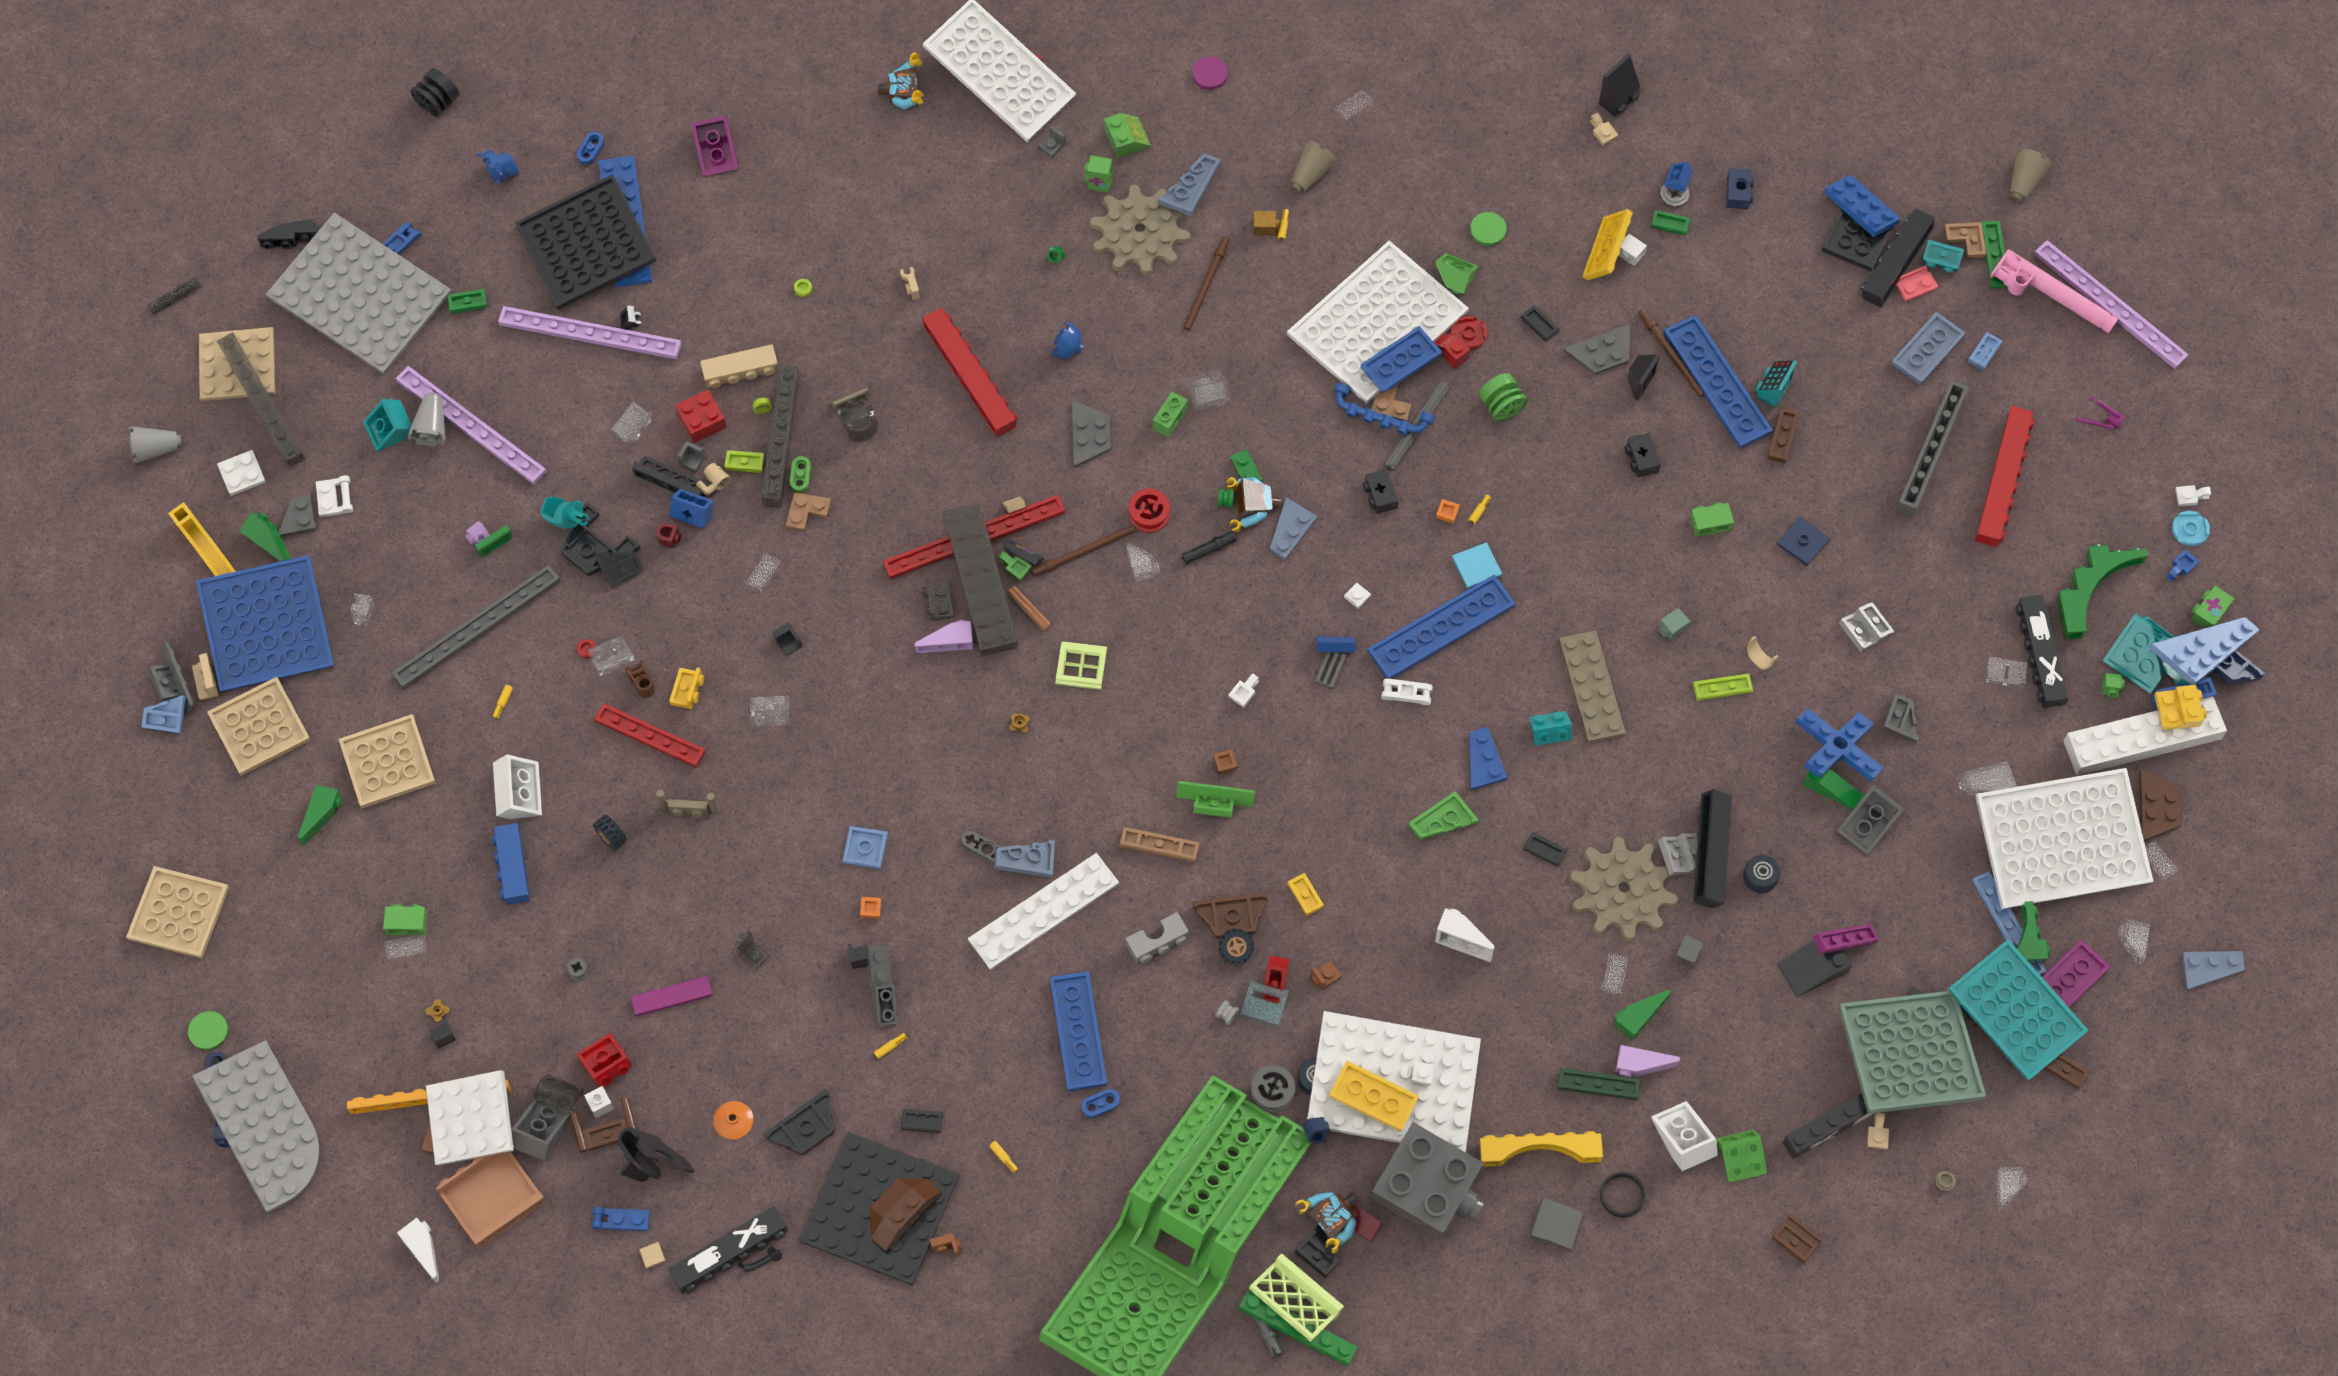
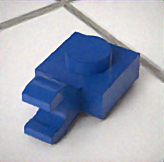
M2185 549L2172 561L2171 564L2174 567L2169 571L2166 578L2172 582L2180 573L2186 576L2200 561Z

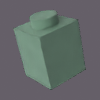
M1677 608L1660 620L1659 631L1663 637H1668L1671 641L1689 629L1690 620Z

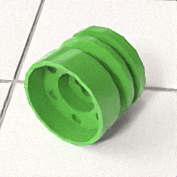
M1510 373L1494 377L1479 391V397L1484 405L1489 407V412L1496 422H1503L1519 414L1528 404L1527 397L1518 388L1517 382Z

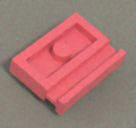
M1927 266L1902 275L1896 285L1905 302L1937 290L1939 287L1931 273L1928 272Z

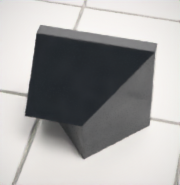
M1657 354L1638 355L1629 369L1628 379L1634 398L1639 401L1656 374L1660 357Z

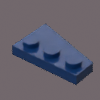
M1485 727L1470 732V791L1507 780V775L1489 728Z

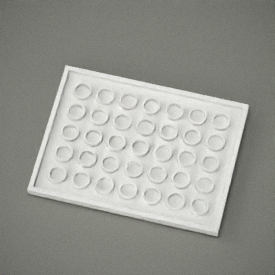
M1388 241L1287 331V335L1367 404L1380 390L1360 368L1363 362L1418 326L1435 342L1452 325L1456 324L1459 318L1466 315L1469 308L1392 242Z
M2127 768L1975 795L2001 909L2022 906L2025 901H2033V904L2154 882Z
M1324 1011L1307 1120L1309 1118L1324 1117L1325 1121L1329 1124L1330 1131L1401 1143L1412 1122H1415L1466 1152L1481 1039ZM1346 1060L1419 1095L1402 1132L1329 1097ZM1415 1061L1435 1065L1431 1086L1411 1082Z

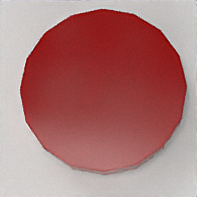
M1464 316L1459 318L1456 324L1452 325L1451 335L1458 336L1470 350H1474L1484 344L1487 338V328L1485 323L1476 317Z

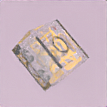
M1220 370L1184 378L1194 409L1205 410L1208 406H1222L1226 402L1231 401L1227 380Z

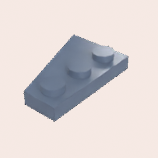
M1286 497L1270 551L1286 560L1316 521L1317 516Z
M2242 951L2182 953L2186 991L2230 977L2245 970Z

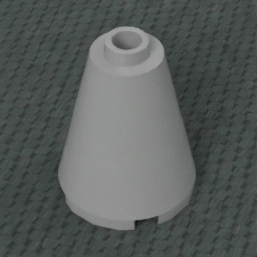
M428 393V395L423 397L408 432L409 440L415 439L418 445L436 446L437 443H441L442 446L446 442L442 398L436 393Z
M136 426L129 427L131 456L135 455L136 457L132 460L133 464L177 451L178 446H181L180 435H176L175 431Z

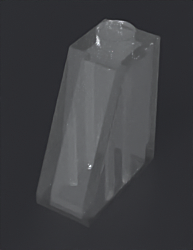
M2008 761L1963 772L1959 780L1961 790L1965 791L1966 795L1970 797H1975L1979 793L2017 787Z

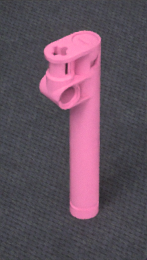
M2008 249L1990 275L1992 278L1995 276L2002 280L2013 295H2021L2029 284L2099 329H2103L2107 334L2118 320L2114 315H2110L2109 312L2010 249Z

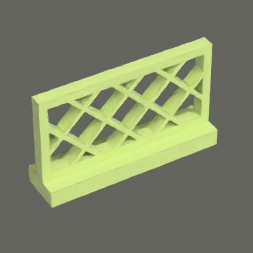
M1283 1254L1279 1255L1276 1261L1249 1287L1255 1295L1310 1342L1339 1316L1344 1307ZM1274 1270L1281 1276V1280L1271 1279V1272ZM1259 1284H1268L1269 1292L1261 1291L1257 1286ZM1272 1285H1282L1283 1292H1273ZM1286 1285H1291L1295 1288L1296 1293H1287ZM1274 1297H1282L1284 1305L1275 1303ZM1288 1298H1297L1298 1306L1288 1305ZM1301 1298L1308 1299L1312 1306H1302ZM1289 1310L1299 1311L1300 1318H1293ZM1303 1311H1313L1314 1319H1304ZM1317 1312H1323L1328 1318L1318 1319ZM1305 1324H1315V1331L1313 1333L1309 1332L1305 1328Z

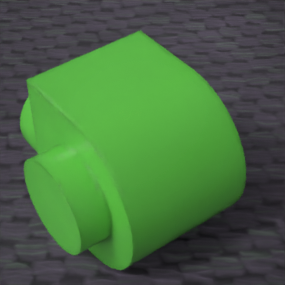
M2104 673L2102 694L2108 695L2110 698L2119 697L2120 690L2124 689L2125 680L2122 679L2120 674Z

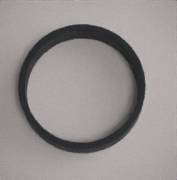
M1617 1172L1610 1175L1604 1181L1600 1191V1200L1604 1209L1611 1215L1620 1218L1631 1217L1638 1213L1644 1204L1645 1188L1640 1179L1635 1175L1627 1172ZM1617 1177H1626L1637 1183L1642 1192V1202L1639 1207L1627 1213L1611 1209L1603 1196V1189L1610 1180Z

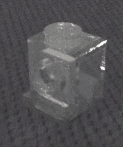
M354 593L355 603L351 605L350 614L353 617L352 622L357 625L369 624L376 605L374 598Z

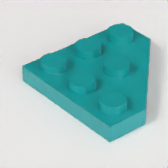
M2134 614L2102 661L2150 694L2163 678L2159 656L2149 649L2153 643H2156L2153 626L2138 614Z

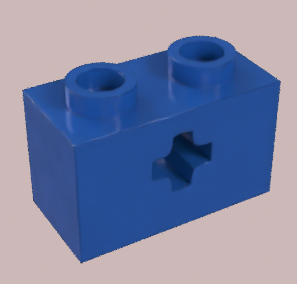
M679 489L671 497L669 516L693 524L696 527L704 528L712 519L714 501Z

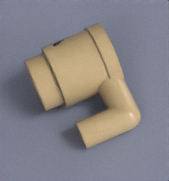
M712 463L704 470L706 478L712 484L707 487L702 481H698L696 487L704 495L708 496L716 489L720 491L731 481V477L720 466Z

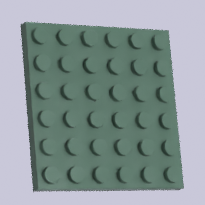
M1949 991L1841 1003L1839 1005V1011L1868 1114L1985 1100L1986 1093L1959 1002Z

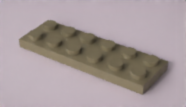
M1596 630L1559 638L1588 743L1624 736L1626 734Z

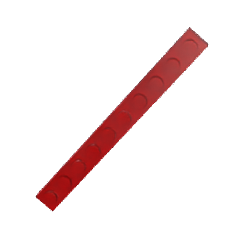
M1056 495L883 560V565L891 580L1065 514V509L1059 496Z

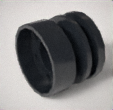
M433 68L423 77L424 82H418L411 89L410 93L422 109L432 113L431 115L434 117H439L442 111L446 110V104H451L459 96V91L444 73Z

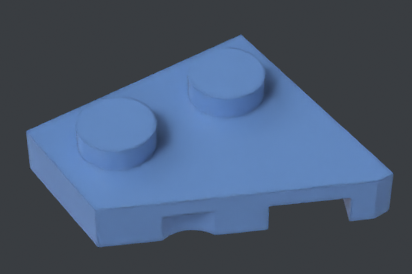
M179 696L144 708L141 727L181 733L186 696Z

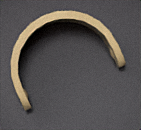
M1756 636L1752 637L1749 641L1747 648L1748 656L1759 669H1769L1779 660L1778 655L1772 659L1762 651Z

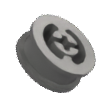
M1270 1065L1256 1072L1251 1083V1096L1258 1107L1268 1112H1279L1286 1109L1292 1103L1295 1095V1081L1288 1070L1281 1066ZM1274 1077L1280 1078L1285 1082L1287 1088L1284 1089L1282 1087L1281 1081L1278 1080L1276 1089H1274L1272 1092L1271 1099L1275 1100L1279 1097H1281V1099L1277 1101H1270L1262 1097V1095L1259 1092V1089H1263L1265 1096L1268 1098L1270 1094V1088H1272L1275 1083Z

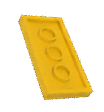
M1629 209L1603 217L1582 276L1585 280H1592L1610 274L1614 270L1622 242L1625 239V233L1631 222L1632 212Z
M1346 1060L1329 1097L1402 1132L1419 1095Z

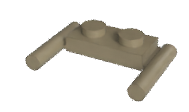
M663 790L656 792L661 810L666 811L668 809L669 813H672L674 816L681 817L684 814H691L693 817L701 818L703 815H708L709 811L712 814L718 813V806L713 793L707 794V803L705 801L666 800Z

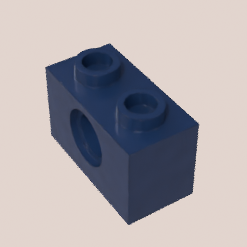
M1729 168L1726 208L1748 209L1749 203H1753V192H1750V188H1753L1754 177H1751L1750 169Z

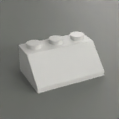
M505 755L493 762L496 816L507 819L541 816L538 762L511 755Z

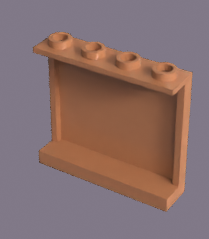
M510 1151L475 1158L473 1163L467 1167H461L454 1176L445 1178L436 1187L438 1193L478 1250L546 1203L541 1192L538 1191Z

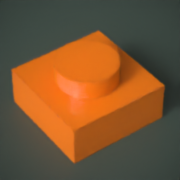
M1442 499L1436 518L1454 524L1460 504Z
M862 897L860 918L880 919L882 899Z

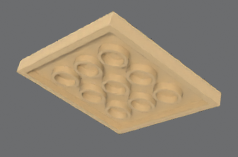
M274 328L199 334L200 401L275 395Z
M277 677L207 711L240 776L311 741Z
M413 714L339 739L361 809L436 784Z
M154 866L126 938L130 941L202 959L229 886Z

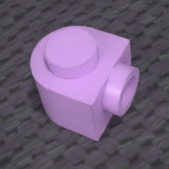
M477 521L466 530L467 535L465 537L473 545L474 543L481 542L490 534L483 524Z

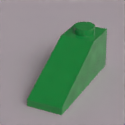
M251 512L240 532L279 561L291 559L275 525L269 521L270 517L262 512H259V514Z
M1830 769L1820 778L1809 771L1803 783V786L1851 810L1855 808L1864 796Z
M319 785L315 786L297 837L301 844L305 845L336 814L337 808H341L343 798L337 789Z
M1669 989L1628 1005L1624 1011L1622 1009L1619 1010L1614 1017L1616 1019L1614 1026L1631 1040H1634L1669 999L1671 991Z

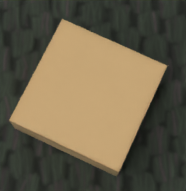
M1020 496L1003 502L1004 509L1008 513L1025 508L1026 506Z
M659 1242L639 1249L646 1269L666 1262Z

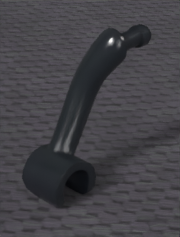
M771 1246L767 1251L768 1256L752 1264L744 1265L743 1263H738V1267L744 1269V1272H750L771 1260L775 1262L781 1260L782 1253L779 1249L776 1251L775 1247Z

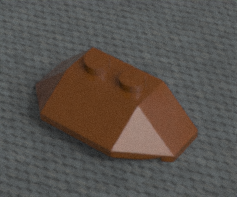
M897 1178L870 1207L871 1239L887 1252L942 1192L927 1179Z

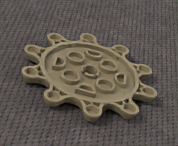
M1131 185L1128 188V197L1124 200H1117L1111 195L1105 196L1102 203L1108 210L1107 215L1090 219L1089 226L1092 229L1100 230L1103 234V237L1093 244L1092 249L1096 253L1112 252L1115 256L1112 268L1115 271L1123 270L1129 263H1136L1142 275H1150L1153 272L1154 261L1161 259L1170 265L1176 264L1178 256L1173 251V246L1176 243H1188L1191 241L1192 235L1190 232L1178 227V222L1187 217V215L1158 204V199L1167 193L1165 189H1159L1153 196L1146 197L1141 194V189L1137 185ZM1136 226H1144L1145 230L1137 232L1135 228Z
M1621 837L1612 839V848L1607 854H1602L1593 847L1586 848L1584 850V857L1589 862L1588 870L1585 872H1571L1569 874V881L1574 885L1580 886L1583 890L1582 897L1573 901L1572 909L1577 913L1590 911L1595 915V922L1592 925L1593 932L1602 935L1609 927L1616 926L1621 930L1622 938L1627 942H1632L1636 938V928L1641 924L1648 925L1654 931L1662 930L1664 922L1658 915L1659 909L1663 906H1677L1679 898L1664 888L1665 882L1675 875H1669L1667 866L1658 867L1652 863L1655 848L1651 844H1645L1638 852H1631L1626 848L1625 840ZM1620 884H1627L1630 890L1624 893L1619 890L1618 886Z

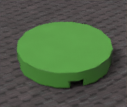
M1484 212L1473 218L1470 233L1477 243L1484 246H1493L1504 239L1507 225L1500 215L1493 212Z
M205 1011L198 1014L188 1026V1036L191 1043L196 1048L202 1050H213L220 1047L225 1042L229 1031L227 1021L214 1011Z

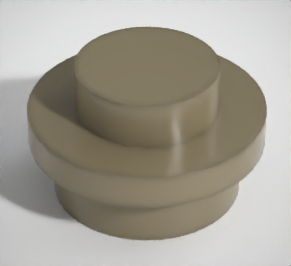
M1942 1171L1936 1176L1935 1184L1942 1191H1950L1954 1188L1956 1179L1952 1173Z

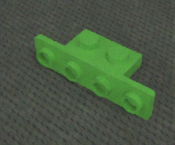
M1178 781L1176 797L1195 800L1193 813L1232 818L1234 805L1253 807L1255 791Z

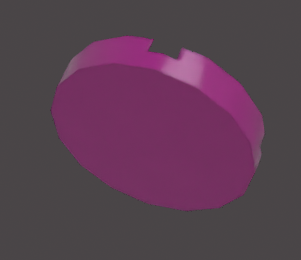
M1209 56L1201 58L1194 64L1192 76L1198 86L1203 89L1212 90L1221 87L1226 82L1228 70L1222 60Z

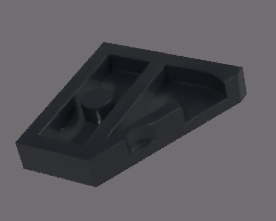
M636 552L593 554L610 587L644 570Z
M1318 1224L1297 1246L1294 1252L1326 1278L1338 1265L1339 1260L1336 1253H1332V1244L1326 1248L1328 1239L1324 1230Z

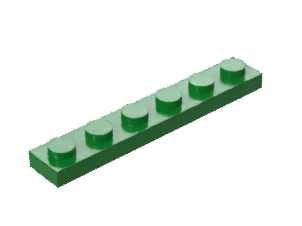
M1247 1290L1238 1310L1347 1367L1357 1349V1346L1325 1329L1310 1342L1250 1290ZM1289 1311L1293 1318H1300V1316ZM1305 1324V1328L1313 1333L1315 1331V1324Z

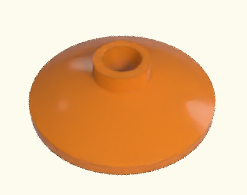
M727 1102L721 1105L715 1112L713 1119L714 1128L723 1138L730 1140L742 1138L752 1128V1111L742 1102ZM736 1116L735 1121H730L729 1118Z

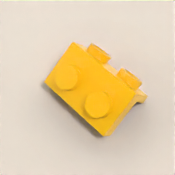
M679 668L669 701L670 705L693 709L694 703L697 704L699 699V686H702L704 682L701 668H696V671Z

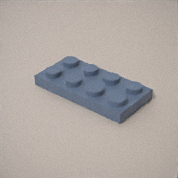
M1935 312L1891 361V365L1921 385L1965 337L1966 333Z

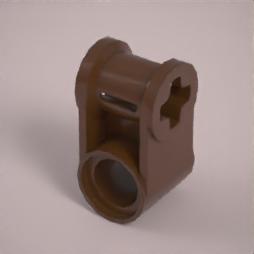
M640 660L639 664L631 668H625L626 674L631 683L634 684L638 694L643 698L651 697L655 692V687L644 662Z

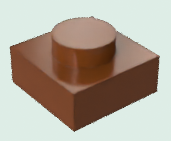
M1232 749L1213 754L1218 774L1237 770Z

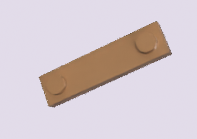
M1124 827L1119 846L1196 863L1200 842Z

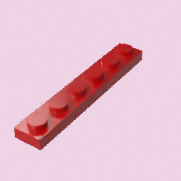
M603 703L594 718L596 723L695 768L698 767L706 753L702 747Z

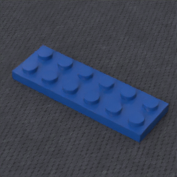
M1089 971L1050 977L1068 1092L1107 1086Z

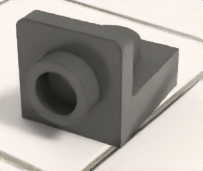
M1051 126L1049 128V135L1038 145V148L1053 158L1066 144V135L1061 129Z

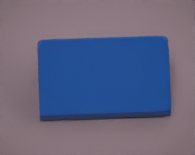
M1689 162L1671 165L1664 183L1665 187L1683 192L1686 191L1692 176Z
M1315 637L1317 652L1355 653L1357 642L1354 637Z

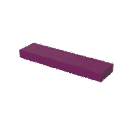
M1871 924L1817 933L1813 936L1821 954L1873 945L1879 941Z
M706 976L631 996L635 1016H640L711 997L713 994L709 978Z

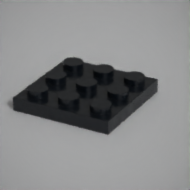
M1841 209L1821 251L1872 271L1893 227L1873 237Z

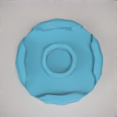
M2185 511L2175 517L2171 531L2178 542L2185 546L2193 547L2201 545L2206 541L2210 534V525L2205 517L2200 516V513Z

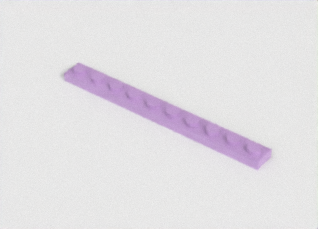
M2048 240L2035 251L2034 255L2090 301L2109 312L2110 315L2117 317L2118 324L2171 367L2176 369L2188 357L2189 354Z
M503 306L498 321L500 326L675 360L678 358L682 345L681 340Z
M407 366L395 378L397 383L421 401L428 393L438 394L442 398L445 419L533 485L546 473V469L411 367Z

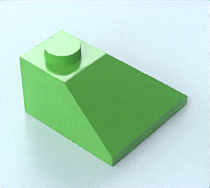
M1447 253L1436 261V266L1446 287L1455 294H1464L1468 290L1479 267Z

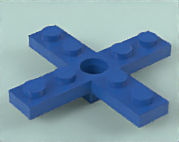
M1808 708L1796 719L1795 723L1824 745L1804 766L1818 778L1824 775L1841 759L1870 782L1882 772L1884 767L1855 745L1874 725L1860 712L1839 731L1835 730Z

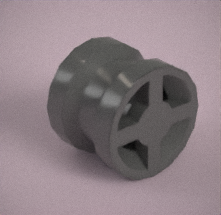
M574 958L567 965L568 973L573 980L581 981L587 977L589 970L583 959Z

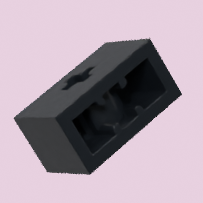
M1650 433L1629 437L1627 445H1625V453L1631 457L1630 467L1632 472H1636L1637 478L1659 473L1661 464Z
M1383 469L1366 474L1363 488L1365 493L1369 492L1370 498H1368L1370 508L1375 509L1376 514L1397 509L1398 498L1388 470Z

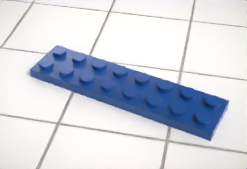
M634 155L598 160L601 180L612 174L614 175L646 238ZM650 265L616 281L615 287L651 283Z
M1696 315L1664 329L1663 334L1704 392V396L1739 449L1772 434V428Z
M1492 575L1367 649V652L1387 679H1393L1514 608L1516 603L1496 576Z

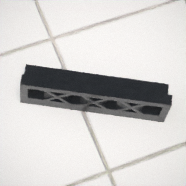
M645 455L640 463L635 461L632 466L635 476L676 493L679 489L702 497L705 496L700 489L693 487L698 481L702 480ZM645 462L653 464L654 469L645 466ZM660 471H669L671 477L661 473ZM680 477L685 478L686 481H687V484L684 483V482H681V481L677 480V478H680ZM702 481L707 487L710 485L709 483Z

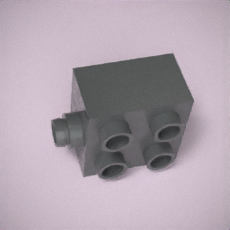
M1412 1122L1370 1194L1369 1199L1439 1239L1454 1214L1463 1219L1467 1216L1468 1219L1474 1221L1481 1210L1484 1201L1477 1198L1478 1194L1469 1188L1481 1169L1483 1162Z

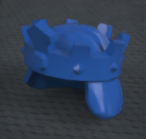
M492 150L476 153L478 157H483L487 170L494 177L493 180L496 184L504 181L507 177L519 175L518 167L510 154L505 152L496 155Z

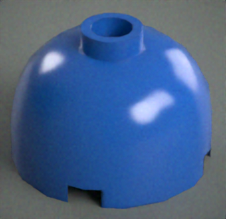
M1068 321L1064 323L1067 327L1060 329L1053 343L1056 344L1055 350L1050 351L1051 355L1059 359H1069L1075 353L1080 354L1084 346L1081 343L1082 334L1080 330Z

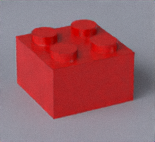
M708 389L675 405L677 416L693 444L727 428L725 418Z

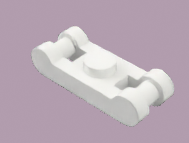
M1395 679L1383 680L1384 691L1382 692L1381 699L1420 703L1421 705L1431 704L1430 693L1433 690L1432 685ZM1392 688H1398V691L1392 692ZM1417 691L1423 692L1422 695H1416Z

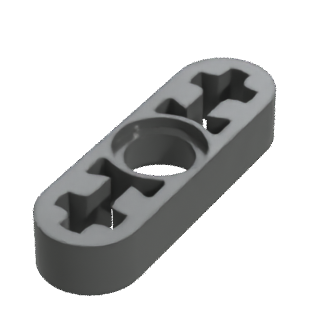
M967 831L962 836V845L965 849L995 864V858L993 859V857L995 856L996 849L1001 846L974 831ZM974 837V842L979 844L978 849H976L977 845L973 842L967 844L966 838ZM984 846H991L993 851L990 854H984L982 848Z

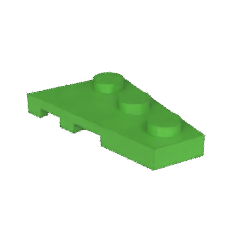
M1454 791L1409 822L1408 826L1419 840H1423L1477 824L1479 820Z

